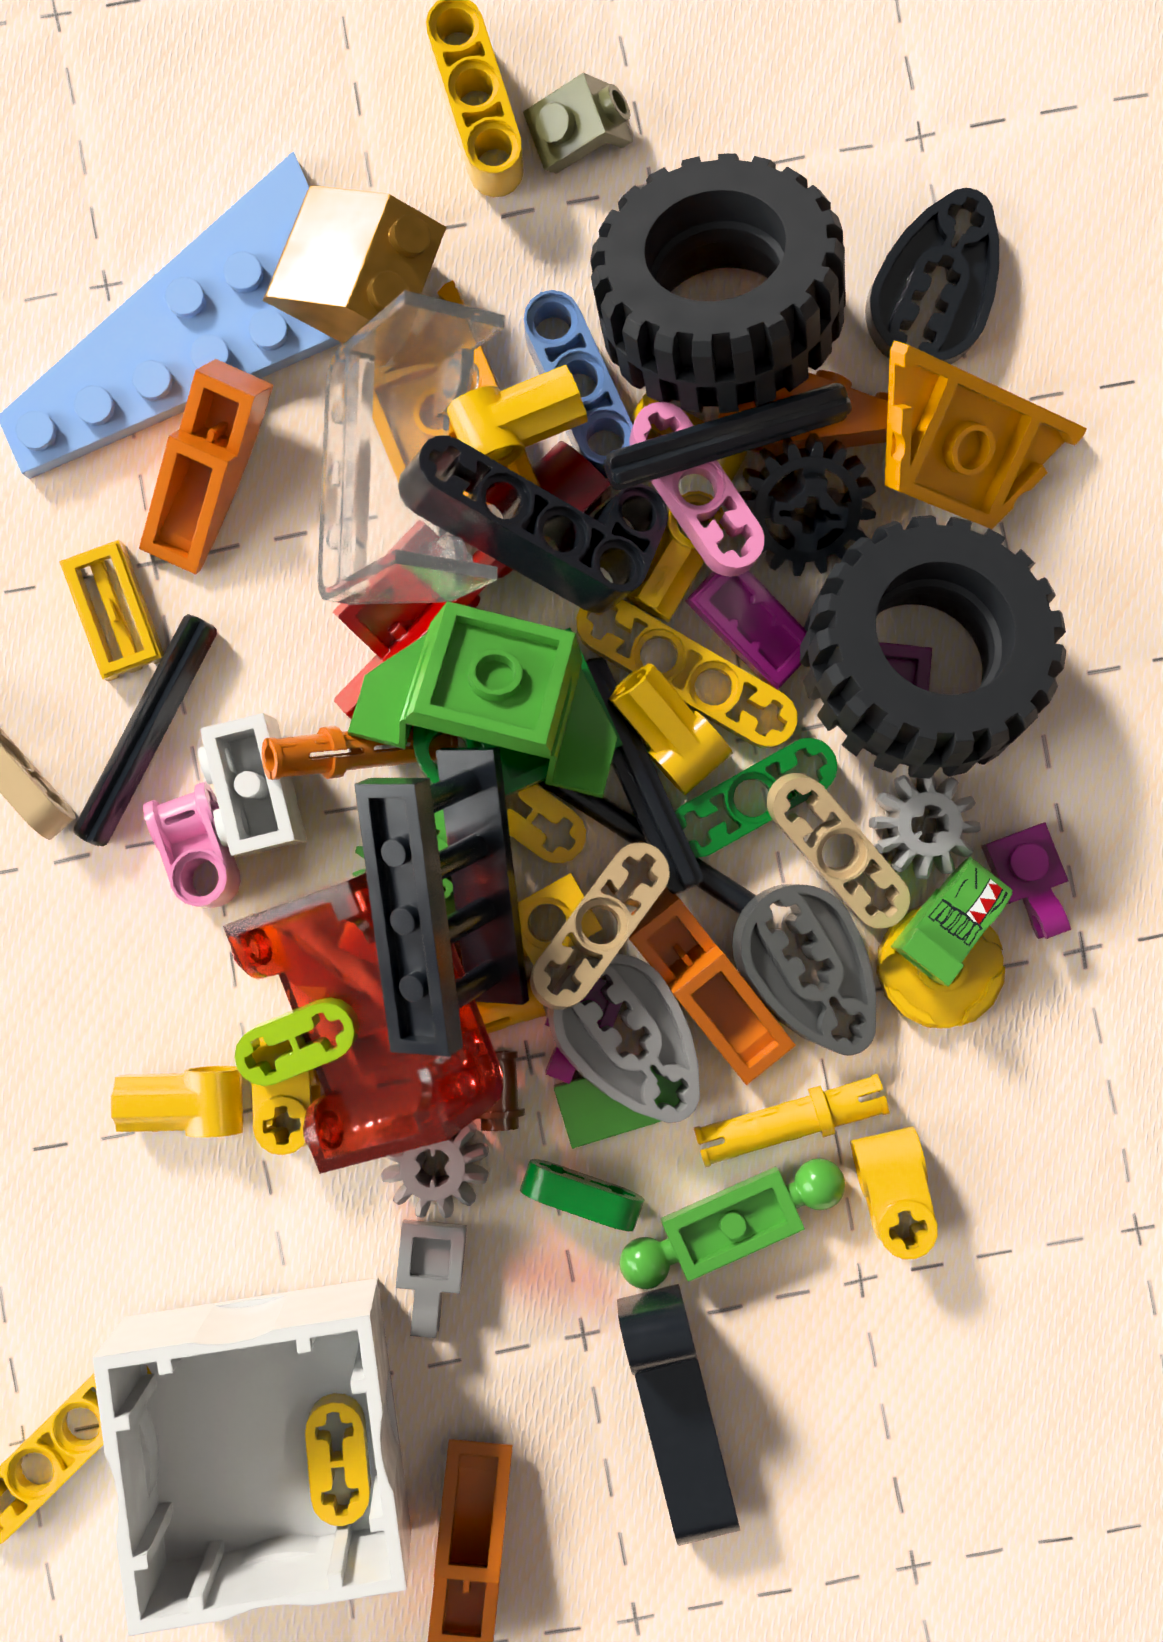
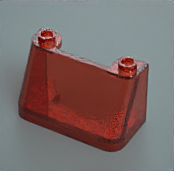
M366 871L223 925L231 946L232 956L237 965L247 975L257 980L279 975L292 1010L319 999L332 997L341 999L349 1004L358 1016L360 1027L358 1037L352 1047L338 1059L315 1068L325 1094L314 1100L307 1108L303 1124V1137L312 1153L319 1174L447 1141L496 1105L501 1098L503 1075L500 1063L475 999L459 1009L464 1047L452 1056L443 1057L390 1051ZM452 944L451 951L456 980L464 975L465 972L455 946ZM319 1013L320 1022L311 1031L302 1034L305 1042L308 1043L320 1037H327L331 1045H337L336 1036L344 1029L343 1024L339 1019L328 1021L324 1013Z

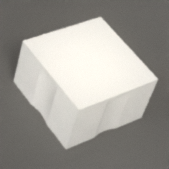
M378 1278L123 1317L92 1357L104 1453L109 1463L117 1492L118 1523L115 1538L128 1637L225 1621L250 1610L267 1606L301 1605L310 1607L407 1590L411 1522ZM147 1366L152 1374H147ZM332 1393L346 1394L354 1398L362 1407L366 1420L371 1474L369 1504L364 1514L357 1521L345 1526H333L322 1521L314 1512L310 1496L305 1441L306 1422L314 1404L323 1396ZM331 1412L328 1413L326 1424L319 1427V1430L330 1431L333 1451L342 1450L345 1429L353 1425L352 1423H342L339 1413ZM344 1467L334 1468L335 1476L332 1489L325 1492V1494L336 1495L338 1505L349 1504L351 1493L358 1491V1488L351 1489L347 1487Z

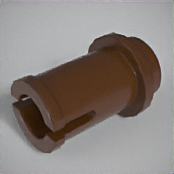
M517 1051L476 1053L479 1071L480 1110L474 1111V1118L481 1120V1131L519 1129V1117L525 1115V1109L518 1108Z

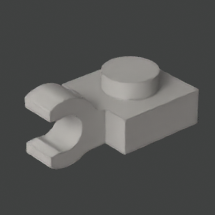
M403 1220L401 1224L395 1288L415 1290L410 1336L436 1338L440 1327L442 1292L460 1294L467 1225Z

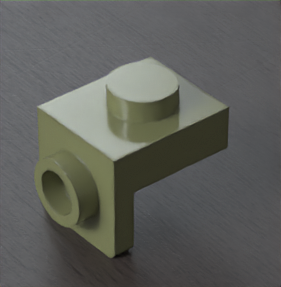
M584 72L523 111L544 170L555 174L606 143L624 148L633 142V137L627 124V120L631 116L630 109L622 92L614 84H609Z

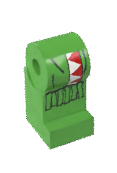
M970 856L950 874L939 889H935L890 947L934 982L949 987L963 968L962 961L985 930L1002 912L1013 890Z

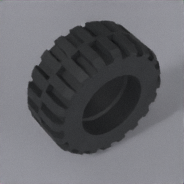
M736 153L718 154V160L701 162L700 156L682 160L681 167L670 172L667 171L666 167H663L648 176L646 179L647 185L641 189L634 185L618 201L619 211L612 209L598 230L599 237L592 247L590 258L592 268L591 282L605 348L611 361L620 367L621 375L633 387L642 389L645 386L647 396L659 402L670 403L672 400L679 401L680 408L685 411L702 413L703 407H718L720 414L739 412L738 405L754 401L757 407L774 401L776 399V392L785 387L788 392H791L809 379L808 367L817 370L823 365L832 352V343L840 337L842 331L846 292L843 229L839 217L831 210V202L821 190L814 185L808 187L807 179L789 167H786L783 171L777 170L776 164L770 159L754 156L752 162L739 160ZM740 268L759 273L768 278L753 290L726 300L697 301L671 293L687 279L713 269Z
M932 515L912 517L905 530L901 522L897 521L877 527L871 539L861 537L847 549L841 562L835 563L808 614L804 625L807 633L800 645V663L805 667H810L803 680L808 699L816 700L821 698L824 705L817 716L827 731L838 726L847 735L841 745L856 757L862 749L877 756L874 761V767L892 773L899 764L909 766L908 774L911 778L930 779L941 767L943 773L948 777L967 773L976 763L981 765L987 764L1012 744L1038 718V714L1050 703L1058 688L1055 678L1064 669L1067 650L1062 644H1056L1066 633L1063 613L1060 610L1051 611L1049 603L1055 598L1056 594L1047 578L1043 577L1037 580L1030 571L1035 562L1022 549L1014 554L1004 547L1002 543L1006 537L990 528L983 535L970 530L971 521L951 517L946 525H937L936 517ZM900 605H924L938 609L957 620L973 638L980 654L982 681L979 688L962 694H939L922 689L907 681L891 666L880 647L876 632V618L878 614Z

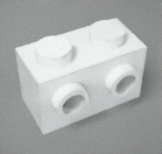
M259 713L200 728L204 746L198 749L199 762L206 782L209 785H214L219 809L214 810L215 827L222 846L229 847L230 855L249 856L307 841L291 776L270 780L263 768L262 744L264 739L271 737L282 738L277 719L266 713Z

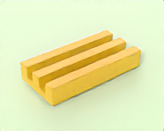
M115 540L59 561L102 680L111 681L119 678V675L123 673H133L143 669L142 666L150 663H160L164 651L124 543L120 540ZM112 559L144 647L142 651L137 652L104 560ZM88 566L91 568L123 658L115 661L111 655L80 570Z

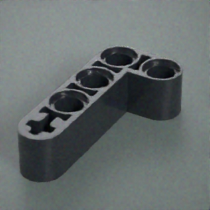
M435 436L427 440L401 473L398 482L400 497L405 506L412 512L576 606L592 613L608 611L642 584L668 520L667 506L660 494L653 488L643 484L622 489L592 518L461 440L451 436ZM463 492H467L468 496H465ZM486 502L494 505L500 511L503 519L494 515ZM623 517H625L631 523L634 529L627 525ZM544 535L554 541L558 551L548 545ZM601 568L609 573L613 583L604 577Z
M679 1284L617 1299L618 1319L631 1373L635 1375L677 1545L681 1546L741 1531Z

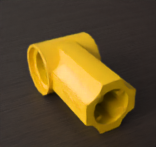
M567 365L502 391L496 386H486L471 390L459 396L447 407V414L457 439L505 467L518 460L524 454L525 447L588 422L580 392Z
M689 491L681 495L686 502L697 506L705 505L713 500L711 494L702 491ZM722 506L712 518L708 519V522L710 524L715 519L723 531V527L720 524V520L724 515ZM670 510L668 512L667 526L646 578L636 590L626 597L636 607L668 623L705 563L690 539L686 538L679 531L677 520Z
M650 663L630 673L616 686L615 691L608 698L651 749L648 754L652 761L684 795L689 793L733 754L731 748L718 731L699 712H692L663 674Z
M236 1066L195 1067L185 1069L184 1073L119 1075L115 1077L114 1088L111 1094V1118L114 1121L116 1132L185 1131V1135L189 1137H223L243 1133L242 1075Z

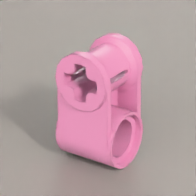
M206 781L196 784L193 793L162 804H159L156 800L146 802L143 805L147 828L160 853L170 887L175 896L188 905L214 908L223 906L234 898L239 890L241 879L235 858L230 855L229 847H223L219 840L214 822V810L219 809L212 788ZM210 861L218 870L219 880L213 892L202 896L193 885V875L199 865Z

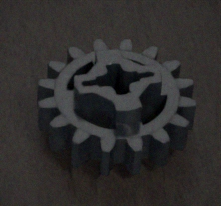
M810 433L806 440L805 448H797L790 437L783 439L782 447L784 453L775 456L766 448L759 451L765 466L761 471L745 468L742 474L752 488L751 491L739 492L762 527L764 533L762 553L766 551L765 560L769 568L776 571L786 559L794 576H801L806 562H813L820 574L826 573L828 566L827 557L835 554L842 560L847 551L845 545L850 539L856 542L861 537L868 538L859 526L860 520L876 518V511L869 502L862 500L873 495L876 489L868 477H860L866 467L858 456L854 455L846 459L847 449L837 439L824 451L823 443L818 435ZM826 470L834 473L842 480L845 493H839L836 488L827 487ZM808 497H814L816 503L806 504ZM804 507L801 514H797L794 508ZM765 518H771L773 524L784 525L785 540L779 538L768 529Z

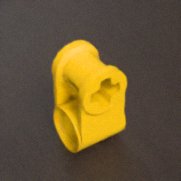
M317 1028L302 1034L306 1043L321 1037ZM263 1037L259 1038L260 1046L252 1053V1056L256 1063L267 1061L271 1069H276L275 1060L285 1051L292 1049L289 1040L274 1046H268ZM323 1065L277 1084L261 1086L251 1083L253 1131L255 1139L263 1149L271 1154L286 1155L296 1152L317 1137L323 1120L321 1101ZM287 1109L289 1117L294 1119L300 1118L301 1128L290 1133V1136L286 1127H277L276 1117L287 1112Z
M912 1126L851 1140L852 1157L858 1181L866 1198L872 1227L877 1238L881 1240L883 1246L892 1255L901 1259H917L926 1255L934 1247L938 1236V1229L927 1185L928 1174L925 1158L915 1128ZM907 1211L918 1222L909 1226L910 1236L901 1239L894 1229L889 1228L899 1224L898 1213Z

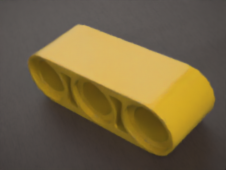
M438 0L430 8L426 19L432 62L469 178L474 188L483 195L490 197L506 196L519 186L523 177L521 137L482 14L477 5L471 0ZM454 32H462L470 36L469 40L461 45L453 46L443 41L446 36ZM479 90L490 95V98L481 105L471 106L461 101L464 95L471 91ZM494 149L505 151L510 155L507 161L499 166L485 165L479 160L485 152Z

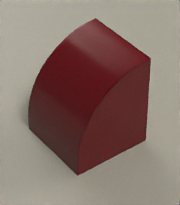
M559 441L533 466L542 489L589 516L611 497L609 481L583 455L563 441Z

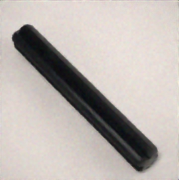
M832 383L610 451L604 460L605 472L613 489H626L841 422L852 410L851 401L843 384Z
M187 614L183 617L73 828L74 834L80 839L95 846H105L109 843L217 635V629L212 624L195 615Z
M602 657L588 659L586 663L623 743L620 748L614 750L611 762L647 844L659 849L668 862L669 880L666 886L669 892L679 894L688 891L703 881V873L641 737L608 699L615 691L617 684L606 660Z

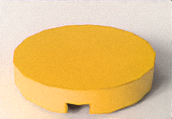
M923 905L909 909L900 922L888 927L878 947L876 973L884 996L901 1015L928 1028H952L976 1021L994 1005L1005 982L1004 957L1001 951L1003 947L998 934L991 926L985 930L962 961L963 968L948 987L934 982L890 947Z

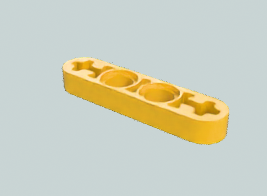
M622 600L611 608L617 612L615 624L631 634L634 622L646 627L635 638L629 658L617 653L624 646L625 641L616 635L606 633L601 640L592 636L594 624L587 619L592 612L579 608L576 626L577 634L582 644L590 651L628 673L644 667L640 652L646 642L656 638L669 641L676 650L677 660L671 670L662 673L663 676L691 710L699 712L703 717L742 740L759 748H774L787 741L794 733L797 725V710L792 700L784 693L632 604ZM707 670H717L728 677L731 684V692L729 698L724 703L709 705L698 698L695 692V682L701 673ZM743 685L754 691V694L746 701L747 703L761 710H764L770 703L780 708L777 713V719L784 724L781 732L771 729L764 736L758 734L755 731L758 720L744 710L739 712L737 722L726 716V713L739 701Z
M146 1365V1367H147V1375H148V1374H152L151 1371H150V1369H149L148 1366ZM94 1373L0 1465V1478H3V1480L0 1479V1496L9 1489L10 1493L16 1497L0 1514V1544L5 1542L103 1446L97 1393L91 1390V1387L96 1389ZM82 1407L92 1411L99 1421L98 1435L87 1440L74 1436L67 1425V1417L70 1410ZM40 1453L50 1460L54 1471L50 1482L35 1484L26 1479L21 1466L23 1457L26 1454Z

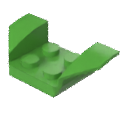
M449 601L445 603L431 621L428 632L364 676L348 729V735L405 749L412 725L547 758L550 761L545 784L603 798L617 742V736L581 669L583 660L576 633Z

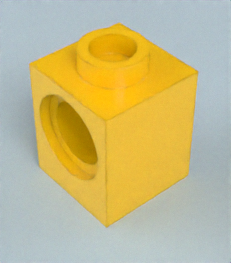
M572 873L518 902L524 957L528 956L533 965L552 940H542L534 935L529 925L530 915L539 905L553 904L563 911L567 921L585 897ZM592 909L588 910L583 915L581 922L582 931L586 938L602 930ZM568 936L562 941L563 946H574Z

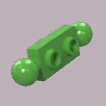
M816 1158L805 1162L798 1169L794 1182L785 1185L776 1166L662 1217L661 1223L668 1238L661 1242L651 1237H639L630 1241L620 1255L619 1265L621 1273L630 1285L639 1289H652L666 1279L670 1266L679 1262L687 1281H692L805 1230L796 1209L802 1206H807L814 1210H827L834 1207L842 1199L845 1192L844 1175L835 1163L827 1159Z

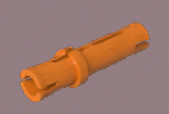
M412 725L407 743L411 742V744L406 746L405 749L395 747L374 750L375 746L386 744L350 736L348 731L342 732L337 726L322 727L314 735L278 739L273 737L265 738L262 744L263 768L270 780L320 773L326 779L343 777L347 770L417 763L413 749L414 725ZM450 734L437 736L429 746L431 759L437 760L436 750L440 748H458L457 736ZM349 749L347 753L310 756L314 752Z

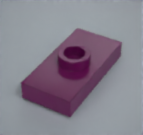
M749 570L741 575L732 577L723 576L713 571L685 600L760 680L778 690L802 665L800 663V645L807 631Z

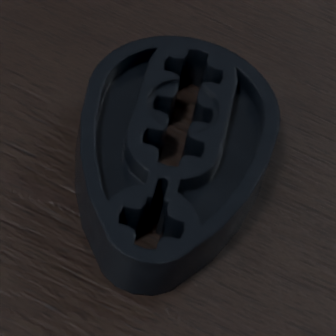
M967 187L955 189L928 207L905 229L887 254L869 290L865 305V319L874 344L888 359H890V349L894 340L904 344L907 343L908 335L899 329L908 331L915 322L920 312V306L912 302V300L921 301L932 283V277L926 273L932 274L937 266H942L948 270L946 280L951 284H946L935 301V308L942 311L943 314L934 313L923 330L922 337L931 343L922 342L917 349L949 364H953L971 349L983 332L994 302L998 281L999 234L993 205L988 197L979 190ZM961 209L968 210L972 213L970 223L973 226H970L966 233L960 236L955 247H952L951 243L956 233V230H954L956 219L953 217H956Z

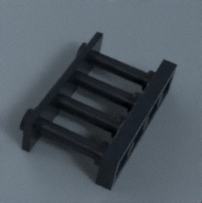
M459 747L436 750L439 781L431 785L430 778H368L354 784L391 1052L450 1057L464 1047L459 1015L460 1008L469 1002L524 1005L529 1001L500 747ZM443 810L448 847L439 851L434 813ZM451 876L456 911L447 916L443 879ZM460 941L464 975L455 980L451 945Z

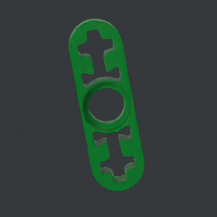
M815 738L799 739L678 807L675 810V814L684 830L687 827V822L684 818L687 813L693 811L695 816L701 819L718 811V808L710 802V799L720 794L725 812L739 826L737 830L730 834L727 832L725 821L712 827L707 832L710 842L703 847L696 840L688 841L695 857L709 856L773 820L769 815L768 809L757 817H749L742 814L736 808L734 793L740 783L746 780H756L765 785L769 792L776 779L765 770L766 767L773 763L776 764L779 776L798 764L795 753L802 750L807 757L818 755L821 758L823 765L816 770V776L819 780L818 782L827 789L833 783L837 774V759L833 750L826 743ZM792 790L790 793L793 794V798L789 800L791 805L789 810L807 801L812 795L811 791L802 795L796 790Z

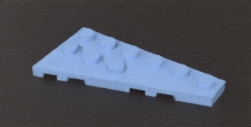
M294 151L0 413V425L21 474L28 479L34 478L183 413L195 370L214 359H218L255 377L263 378L341 344V342L263 301L305 194L309 189Z

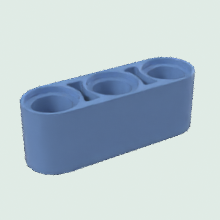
M549 290L540 292L530 300L525 308L523 320L528 351L539 375L567 365L572 375H586L596 384V388L591 394L581 397L588 422L565 432L572 447L583 455L605 478H608L604 468L606 456L592 451L588 445V440L596 432L606 430L612 431L619 436L623 444L621 448L630 446L629 438L633 427L632 422L579 306L572 297L562 291ZM552 317L565 321L570 327L567 334L554 340L546 339L536 331L539 323Z

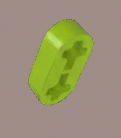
M329 997L316 1000L259 1023L246 1032L237 1043L234 1055L236 1067L243 1078L252 1084L268 1086L332 1062L346 1054L356 1041L360 1027L358 1016L353 1008L343 1000ZM319 1013H324L328 1021L339 1019L343 1024L344 1029L336 1036L337 1045H331L327 1037H320L308 1043L305 1042L302 1034L311 1031L320 1022ZM263 1037L268 1046H274L289 1040L292 1049L285 1051L275 1060L276 1069H271L267 1061L256 1063L253 1059L252 1053L260 1046L259 1038Z

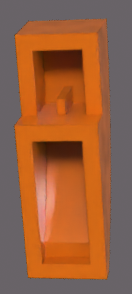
M214 359L195 370L180 429L169 435L139 546L140 550L195 575L201 571L248 463L262 424L273 384L218 359Z
M666 886L632 932L629 940L650 966L663 977L673 995L742 1081L748 1085L796 1045L676 894L669 892Z
M449 1439L427 1642H494L513 1445Z

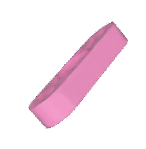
M667 402L652 403L638 413L630 433L629 443L633 445L646 441L651 430V424H654L660 431L670 427L674 432L694 425L685 412L676 405ZM717 460L651 480L706 565L712 571L723 576L732 577L747 572L754 565L764 547L762 527ZM690 474L704 476L713 486V500L700 506L686 502L680 495L679 481L684 476ZM721 506H725L728 510L720 520V524L730 537L741 534L746 539V543L741 549L742 557H739L734 550L723 554L718 548L724 535L715 519L710 522L707 528H704L700 523L712 518Z

